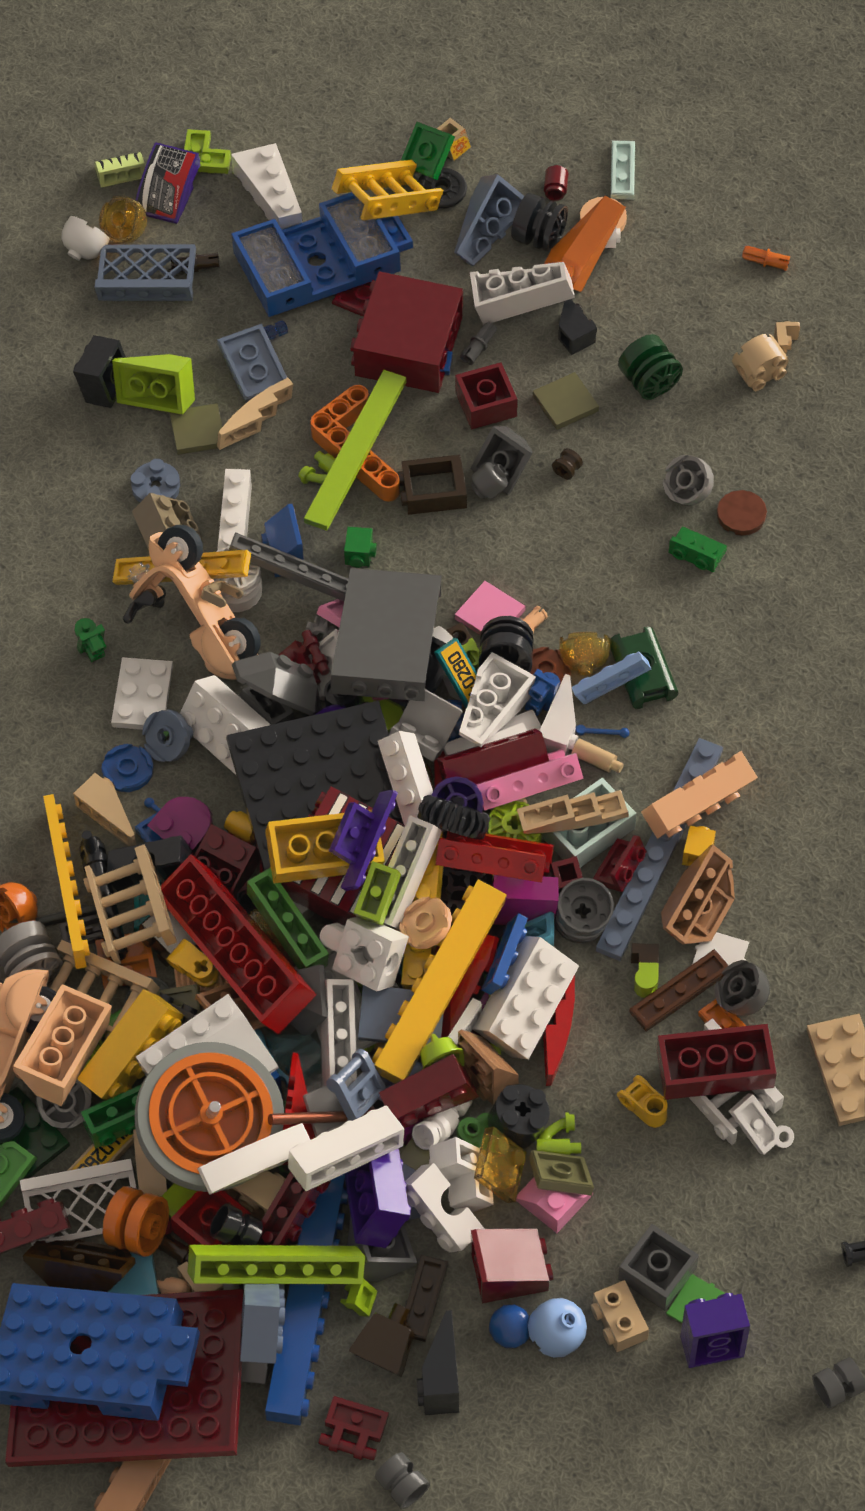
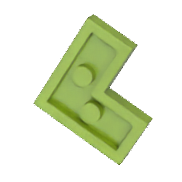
M187 129L184 150L199 153L201 165L198 172L228 174L231 150L209 149L210 131Z

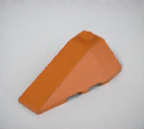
M604 196L551 249L544 264L564 262L571 277L573 289L581 292L626 206Z

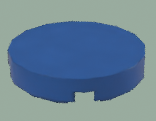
M132 744L119 745L108 751L101 766L103 778H108L114 784L115 790L120 792L136 791L147 785L152 778L154 769L151 755L140 746L138 748Z

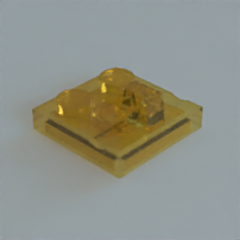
M495 1127L485 1128L474 1179L506 1203L516 1202L517 1189L520 1185L527 1152Z

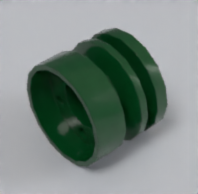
M655 334L645 335L635 340L623 351L618 361L620 371L628 381L632 382L639 395L646 400L654 399L671 390L679 381L683 372L681 363L676 360L660 337Z

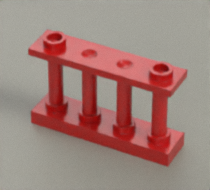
M447 831L446 839L439 838L435 865L542 883L544 872H550L554 845L485 834L484 839L476 840Z

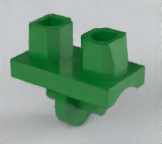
M89 618L78 620L74 631L78 637L77 649L79 653L86 652L91 663L105 657L104 650L107 646L103 641L105 629L102 624L96 627L95 622Z

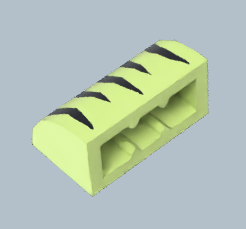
M141 152L96 161L95 169L100 186L106 187L141 179L145 169Z

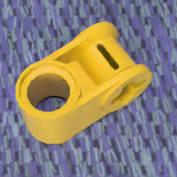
M182 939L166 958V961L174 969L186 975L201 987H211L219 978L218 970L207 956L186 939Z
M636 1075L633 1078V1083L625 1090L617 1092L619 1101L645 1124L654 1128L665 1124L668 1109L667 1100H664V1096L657 1092L642 1076ZM656 1108L661 1111L658 1113H652L649 1110Z

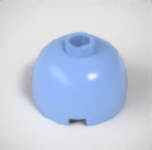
M564 1298L549 1299L540 1304L531 1313L528 1322L529 1337L532 1342L535 1341L541 1348L539 1351L553 1358L565 1357L577 1350L585 1339L587 1332L585 1315L581 1308L570 1300Z

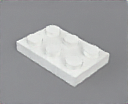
M122 657L111 721L112 727L143 730L146 719L152 713L167 709L173 661Z

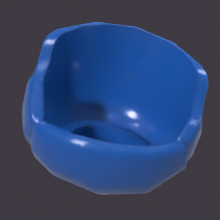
M515 1304L503 1305L492 1314L489 1322V1332L495 1343L504 1348H517L529 1339L528 1322L530 1315L525 1309Z

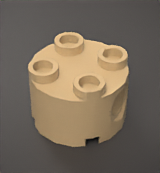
M762 334L752 338L741 347L743 352L740 355L736 352L732 359L736 370L748 387H751L755 392L763 389L766 382L772 379L777 381L783 378L787 373L785 368L789 361L777 341L770 334L769 337L766 334Z

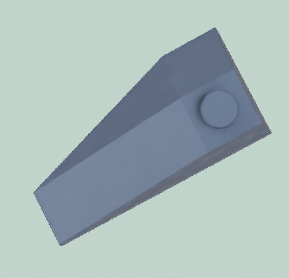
M498 174L481 177L471 196L454 251L457 256L470 266H474L491 249L492 243L506 235L505 231L513 224L516 211L524 197Z

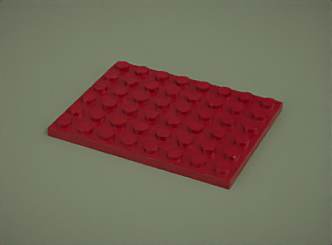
M244 1289L143 1295L177 1299L184 1313L181 1326L198 1328L200 1332L188 1387L167 1385L159 1421L103 1415L97 1405L50 1400L48 1409L11 1405L6 1465L8 1467L237 1456L242 1371L240 1343L242 1337ZM84 1335L76 1337L71 1343V1352L82 1354L85 1349L91 1347V1338Z

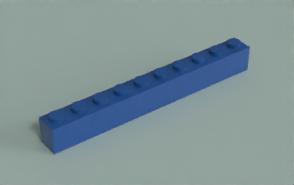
M345 1173L332 1179L327 1190L319 1194L315 1201L317 1204L316 1209L309 1218H305L301 1225L302 1232L299 1236L298 1245L340 1246V1239H336L338 1230H343L345 1214L341 1213L342 1204H348ZM290 1284L282 1334L283 1349L282 1354L276 1353V1364L274 1363L265 1409L266 1420L301 1426L302 1416H308L310 1399H306L307 1389H313L315 1372H311L312 1362H318L320 1345H316L318 1335L323 1336L325 1318H321L323 1308L328 1309L330 1292L326 1291L327 1284Z

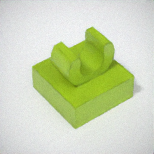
M363 1278V1284H348L345 1286L344 1289L349 1294L347 1299H341L340 1302L346 1308L353 1309L359 1316L369 1317L378 1291Z

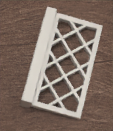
M131 1159L20 1180L24 1205L28 1212L33 1211L29 1199L31 1196L42 1195L47 1199H51L46 1193L56 1192L52 1198L54 1202H57L55 1199L62 1190L69 1189L78 1195L70 1208L67 1209L65 1207L67 1216L70 1214L83 1224L77 1233L68 1234L64 1231L61 1232L64 1236L54 1237L55 1235L48 1239H43L46 1243L56 1240H75L103 1234V1228L96 1229L88 1221L97 1209L105 1214L106 1210L99 1205L108 1192L112 1195L115 1194L111 1188L116 1180L129 1177L130 1187L136 1188ZM112 1181L108 1187L102 1184V1182ZM92 1184H97L105 1189V1192L96 1204L83 1195L88 1186ZM84 1186L80 1193L73 1189ZM80 1198L94 1206L85 1220L71 1212ZM85 1226H88L92 1229L89 1231L81 1232Z

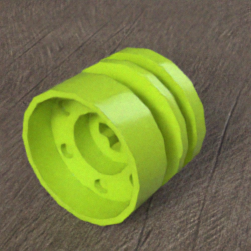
M513 801L495 807L489 814V829L486 834L542 842V833L524 834L517 809L529 806V804Z

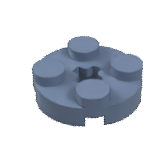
M153 459L151 462L140 466L131 475L132 493L139 502L149 493L175 499L179 494L180 488L179 474L170 464L164 463L161 459ZM160 481L161 486L157 487L154 485L151 487V482Z
M167 709L154 712L146 719L142 730V735H146L147 743L144 744L145 749L157 761L179 760L188 750L190 739L193 736L192 727L187 724V721L180 713L174 710ZM164 731H168V732H169V736H170V737H169V740H167V741L164 740V739H165V734L163 733Z

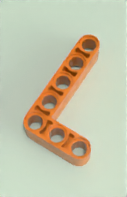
M362 385L351 386L311 417L312 439L335 458L338 456L350 433L346 428L356 422L369 398L367 388ZM370 450L356 478L383 501H394L400 494L399 475Z

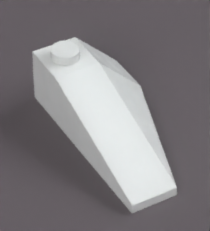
M492 652L478 669L459 735L482 747L531 698L529 691L535 683L536 676Z

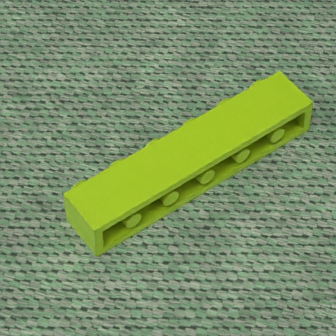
M189 1245L187 1273L194 1284H363L365 1255L358 1246Z

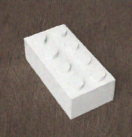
M215 675L194 682L180 712L187 721V724L192 727L193 737L235 775L236 772L226 736L271 725Z
M525 936L516 948L518 952L516 961L512 966H509L507 974L510 975L507 984L503 989L499 988L489 997L472 1029L510 1057L529 1060L579 965L541 937Z

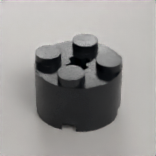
M521 1084L508 1085L503 1089L488 1115L489 1131L492 1135H496L500 1140L499 1143L511 1149H524L539 1138L550 1116L549 1105L544 1092L540 1089H534Z

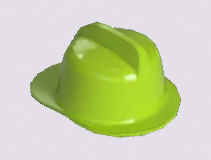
M433 1033L431 1034V1042L426 1044L420 1051L423 1069L452 1054L464 1066V1051L462 1048H458L450 1037L438 1038Z

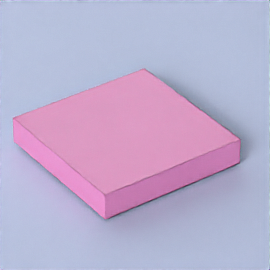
M484 581L455 613V620L460 623L462 622L466 627L480 635L483 626L493 618L499 616L519 618L525 612V605Z

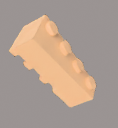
M740 751L725 763L721 762L702 776L694 778L682 786V788L679 787L652 803L641 813L657 839L665 834L670 838L682 830L680 827L682 824L686 823L689 827L702 819L700 814L703 812L710 815L721 808L719 803L725 800L729 804L739 798L738 792L758 777L742 751Z

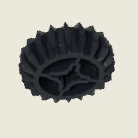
M431 795L424 796L422 803L420 802L418 819L433 824L440 829L476 840L484 839L485 833L488 832L490 817L486 813Z

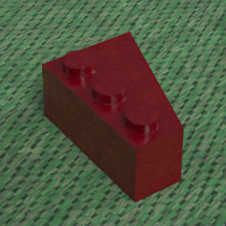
M453 1054L379 1092L384 1105H387L404 1128L414 1125L419 1120L479 1098L466 1068Z

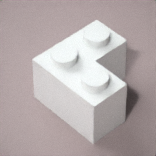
M457 1137L429 1147V1164L434 1163L450 1183L448 1193L450 1207L454 1209L468 1207L471 1212H475L494 1205L489 1152Z

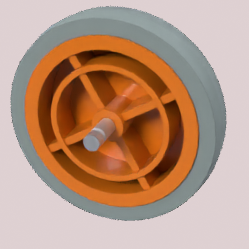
M194 1043L168 1054L146 1076L139 1090L135 1105L136 1134L146 1158L161 1175L184 1188L208 1192L198 1168L249 1144L283 1131V1125H269L268 1123L269 1114L284 1113L283 1100L273 1076L258 1059L248 1052L225 1043ZM243 1181L241 1183H238L223 1190L234 1188L245 1183L246 1181Z

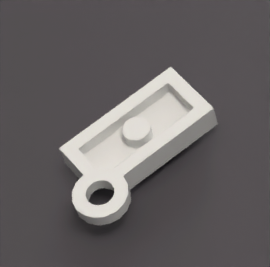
M748 1093L729 1110L760 1154L765 1155L775 1145L787 1148L793 1143L794 1133L792 1129L784 1125L777 1127L753 1094ZM781 1132H785L787 1134V1138L784 1142H781L779 1139V1135Z

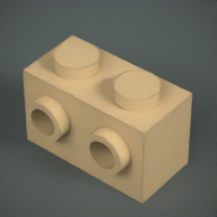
M625 1280L594 1293L593 1304L590 1305L592 1313L597 1321L601 1319L605 1327L602 1330L604 1338L608 1345L613 1344L616 1352L648 1340L649 1328Z

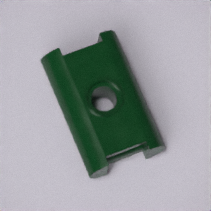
M644 627L642 633L622 638L619 633L609 639L608 645L615 663L622 661L627 655L639 651L651 666V670L624 684L633 708L641 709L643 708V703L664 697L666 701H671L678 696L677 687L653 628Z

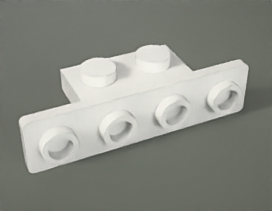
M529 710L514 716L486 743L532 729L540 731L541 725L534 711ZM460 737L446 743L443 751L447 756L478 745L464 737Z

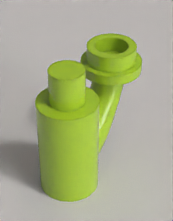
M321 451L314 455V459L319 462L318 466L328 474L336 458L330 453L324 454ZM305 466L300 470L298 477L303 484H307L309 481L323 484L327 474H317L313 467Z
M565 1112L564 1118L545 1128L539 1138L536 1139V1151L565 1155L581 1154V1142L570 1143V1138L552 1139L562 1129H565L566 1133L575 1131L574 1114Z

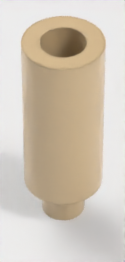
M580 738L573 747L572 754L576 753L579 759L608 773L611 770L620 773L624 766L623 763L617 761L616 755Z

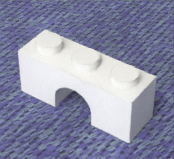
M434 1163L421 1165L405 1180L407 1183L406 1194L408 1204L415 1207L421 1215L422 1223L427 1228L432 1229L438 1237L439 1245L444 1250L449 1252L462 1251L471 1242V1230L484 1229L468 1207L454 1209L450 1214L443 1210L441 1196L450 1186V1183Z

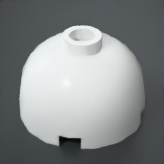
M70 216L63 227L61 237L64 246L69 250L67 254L78 261L81 258L90 260L100 256L101 248L108 245L110 238L97 227L91 228L86 225V221Z

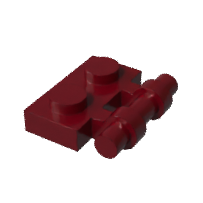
M305 630L301 634L304 640L303 644L295 640L279 656L285 655L293 662L309 666L313 670V675L318 685L321 682L318 673L320 672L322 676L330 673L329 661L326 655L321 653L317 637L313 636L310 630Z
M334 1396L325 1420V1426L333 1428L334 1432L332 1436L321 1433L318 1444L329 1447V1451L336 1453L343 1451L352 1454L355 1459L363 1460L365 1458L374 1461L377 1450L367 1447L369 1440L381 1442L389 1418V1412ZM344 1432L359 1436L358 1442L354 1443L342 1439Z

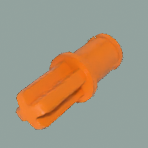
M745 246L742 258L745 260L763 264V267L767 265L787 271L791 257L770 252V249L766 251L751 246Z

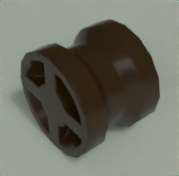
M566 448L560 453V458L555 459L552 463V469L558 476L570 480L575 475V470H578L583 465V461L579 454Z

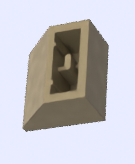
M149 493L132 511L148 550L150 536L158 532L163 533L167 528L175 525L191 527L198 533L202 541L198 526L190 513V508L182 500Z

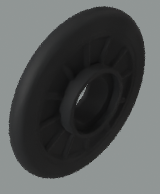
M442 168L438 180L421 175L417 181L425 190L436 189L438 185L448 187L443 191L438 208H449L457 205L463 200L467 192V184L464 177L450 168Z

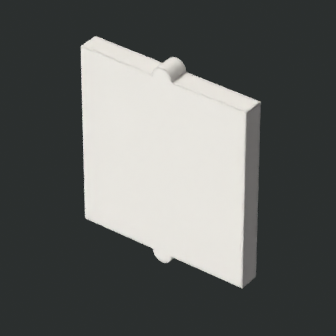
M716 932L712 941L702 942L695 946L696 954L692 964L714 949L728 965L739 960H745L744 957L749 942Z

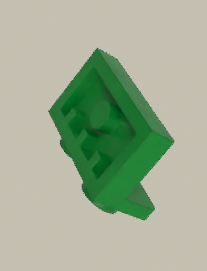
M682 526L676 537H671L668 553L678 560H686L693 563L701 570L714 572L727 551V545Z

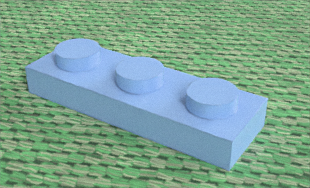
M638 651L637 653L627 655L622 661L614 665L604 667L601 672L582 679L572 687L574 695L583 704H587L651 670V666L648 660Z

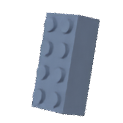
M243 1284L240 1361L276 1364V1353L282 1354L283 1349L282 1334L285 1322L284 1284Z

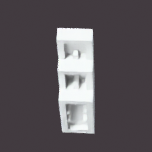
M303 1123L209 1162L199 1167L198 1171L210 1195L284 1164L288 1161L289 1150L299 1143L310 1141V1138Z

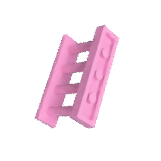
M559 749L547 753L549 762L477 784L483 797V810L485 811L584 779L577 754L574 753L566 756L564 750Z

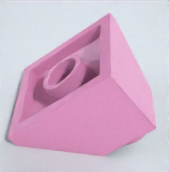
M533 1177L517 1194L514 1200L554 1232L558 1233L591 1196L538 1189Z

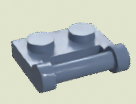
M357 1049L353 1053L352 1059L338 1074H333L326 1081L327 1088L335 1093L349 1121L360 1118L380 1098L379 1092L386 1089L370 1055L364 1049ZM360 1067L362 1073L347 1087L345 1081Z

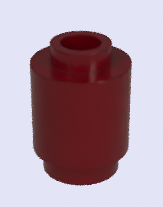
M560 165L550 166L545 171L544 193L552 201L563 199L567 193L569 173L566 168Z

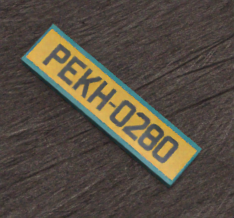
M453 638L436 650L434 654L463 705L467 708L477 672L458 638Z

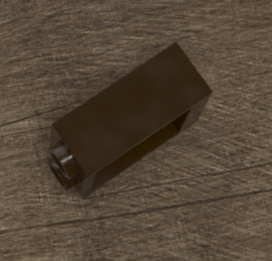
M460 455L401 461L402 471H397V474L399 475L400 486H404V491H401L402 506H407L408 515L467 508V491ZM451 472L454 491L413 496L410 477Z

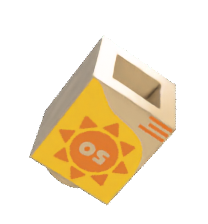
M449 118L437 128L455 136L448 153V157L453 161L471 148L465 128L453 119Z

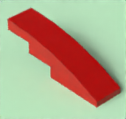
M575 975L552 1015L553 1025H547L543 1033L546 1086H551L569 1038L575 1003Z

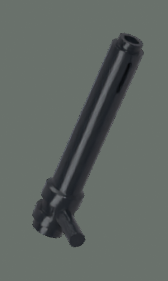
M83 831L79 853L84 872L86 873L84 867L90 865L96 877L107 872L108 857L104 843L99 837L92 836L90 831ZM111 883L100 887L102 898L114 893ZM117 904L106 908L108 919L119 915ZM122 925L112 929L115 940L124 937ZM101 928L103 940L105 941V938H104V935H103V931H102V928ZM127 947L118 950L121 961L126 958Z

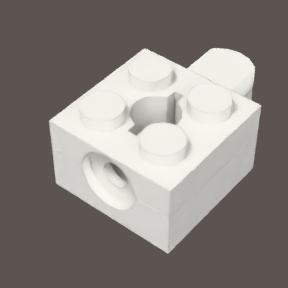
M358 917L347 919L345 926L333 923L322 928L320 932L321 943L326 948L337 953L332 967L333 970L375 991L394 986L409 936L384 924L381 926Z

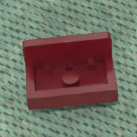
M634 835L631 841L617 838L593 879L604 884L608 889L623 892L647 852L640 836Z

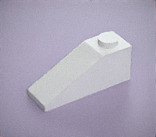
M565 674L540 731L543 734L547 752L563 749L567 756L569 750H573L578 736L575 735L576 722L570 675Z

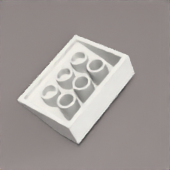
M229 994L136 1056L142 1071L147 1076L160 1060L181 1047L201 1042H218L229 1044L248 1052L258 1059L270 1074L279 1068Z

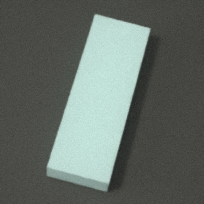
M612 141L611 198L634 200L635 141Z

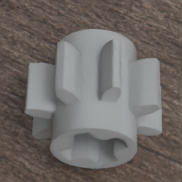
M316 616L314 623L308 621L305 629L310 630L312 635L316 636L318 641L321 642L337 626L332 625L331 622L322 617Z

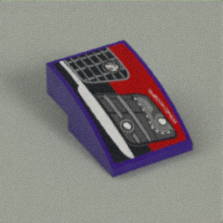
M155 142L141 178L133 213L177 224L192 193L193 181L201 165L199 153Z

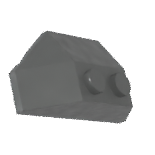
M272 652L234 661L232 664L237 681L249 685L253 690L310 716L315 715L322 709L313 670L306 664L300 665L291 661L285 655L279 656Z

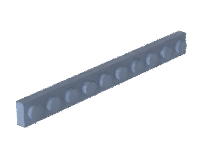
M699 738L674 790L679 787L682 788V786L694 778L702 776L715 767L723 752V747ZM686 823L680 826L682 828L680 832L670 838L665 834L657 839L652 832L645 847L647 851L645 857L633 873L631 881L627 883L596 946V952L621 961L687 826Z

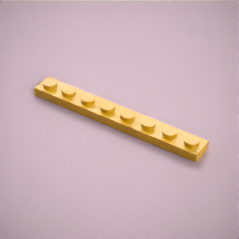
M54 794L43 796L75 967L76 969L87 967L85 956H89L90 951L88 940H82L81 936L86 935L84 920H78L77 917L82 915L80 900H74V896H79L76 880L70 881V877L75 875L72 861L66 860V858L71 857L69 843L62 840L67 838L65 823H59V820L64 819L61 804H55Z

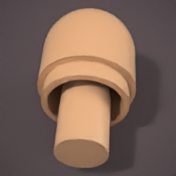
M170 1277L164 1281L157 1280L161 1294L191 1292L190 1286L184 1279Z

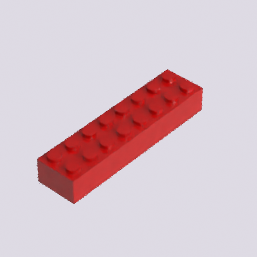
M192 854L160 886L167 909L262 1024L279 1034L317 995L212 870Z

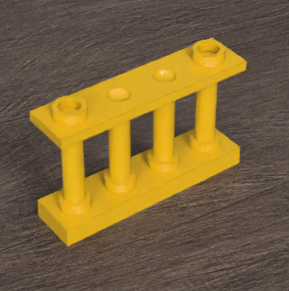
M413 160L337 169L332 190L336 194L352 192L364 204L360 217L362 220L435 211L438 209L443 194L441 188L425 190L413 178L417 166ZM402 185H408L414 192H407ZM389 187L395 194L389 195L383 188ZM371 190L377 197H369L364 191Z

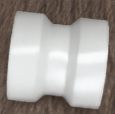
M437 1114L431 1116L426 1121L416 1124L412 1131L414 1142L423 1150H428L430 1146L447 1140L451 1135L449 1122L445 1117Z

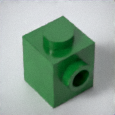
M347 527L344 549L345 565H351L356 568L362 566L370 567L371 558L376 557L377 543H373V528Z

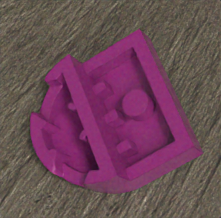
M177 797L169 800L147 826L162 839L182 836L192 849L193 855L199 848L210 825L213 824V814L209 807L198 799Z

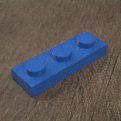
M518 913L507 923L482 991L492 995L499 988L503 989L507 984L510 976L507 974L509 966L514 964L518 956L516 951L517 945L523 941L527 933V929L524 928L528 920L527 917Z

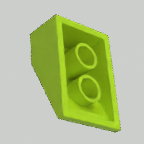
M166 354L114 358L112 361L117 403L183 415L195 401L191 358Z

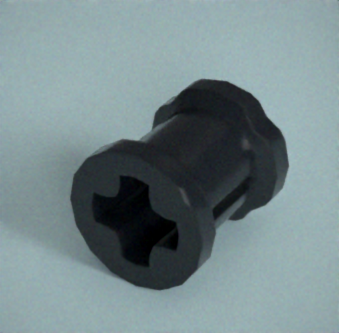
M865 1240L850 1244L847 1241L841 1243L846 1267L852 1266V1263L865 1261Z

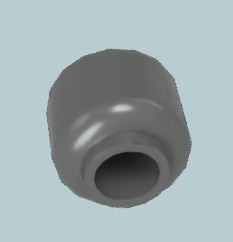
M486 462L472 475L473 483H471V487L480 498L493 499L507 487L508 481L506 476L508 473L501 464L495 465L491 462Z

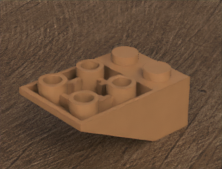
M462 1029L458 1031L457 1046L464 1051V1067L472 1083L476 1086L475 1089L479 1097L484 1101L488 1099L494 1105L499 1094L506 1086L518 1085L519 1075L484 1037Z

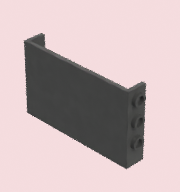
M350 568L331 671V694L425 701V682L438 599L441 597L442 575Z

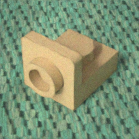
M776 322L774 339L786 355L787 350H791L792 340H798L799 322Z

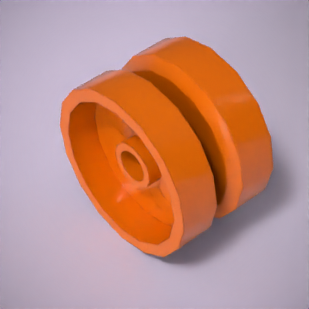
M123 1186L114 1194L105 1212L103 1220L105 1243L110 1247L120 1250L127 1249L130 1253L142 1257L150 1256L159 1247L166 1233L169 1221L167 1200L153 1193L144 1194L142 1190Z

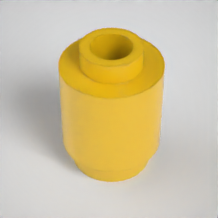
M242 811L230 812L226 818L224 829L251 845L255 844L248 815Z

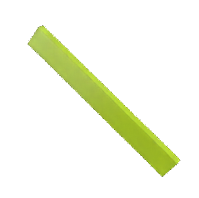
M383 370L304 517L305 524L325 531L329 529L406 384V377Z

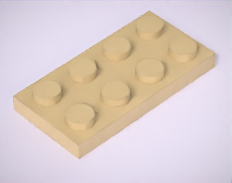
M860 1014L807 1025L806 1030L838 1125L842 1126L865 1120V1028Z

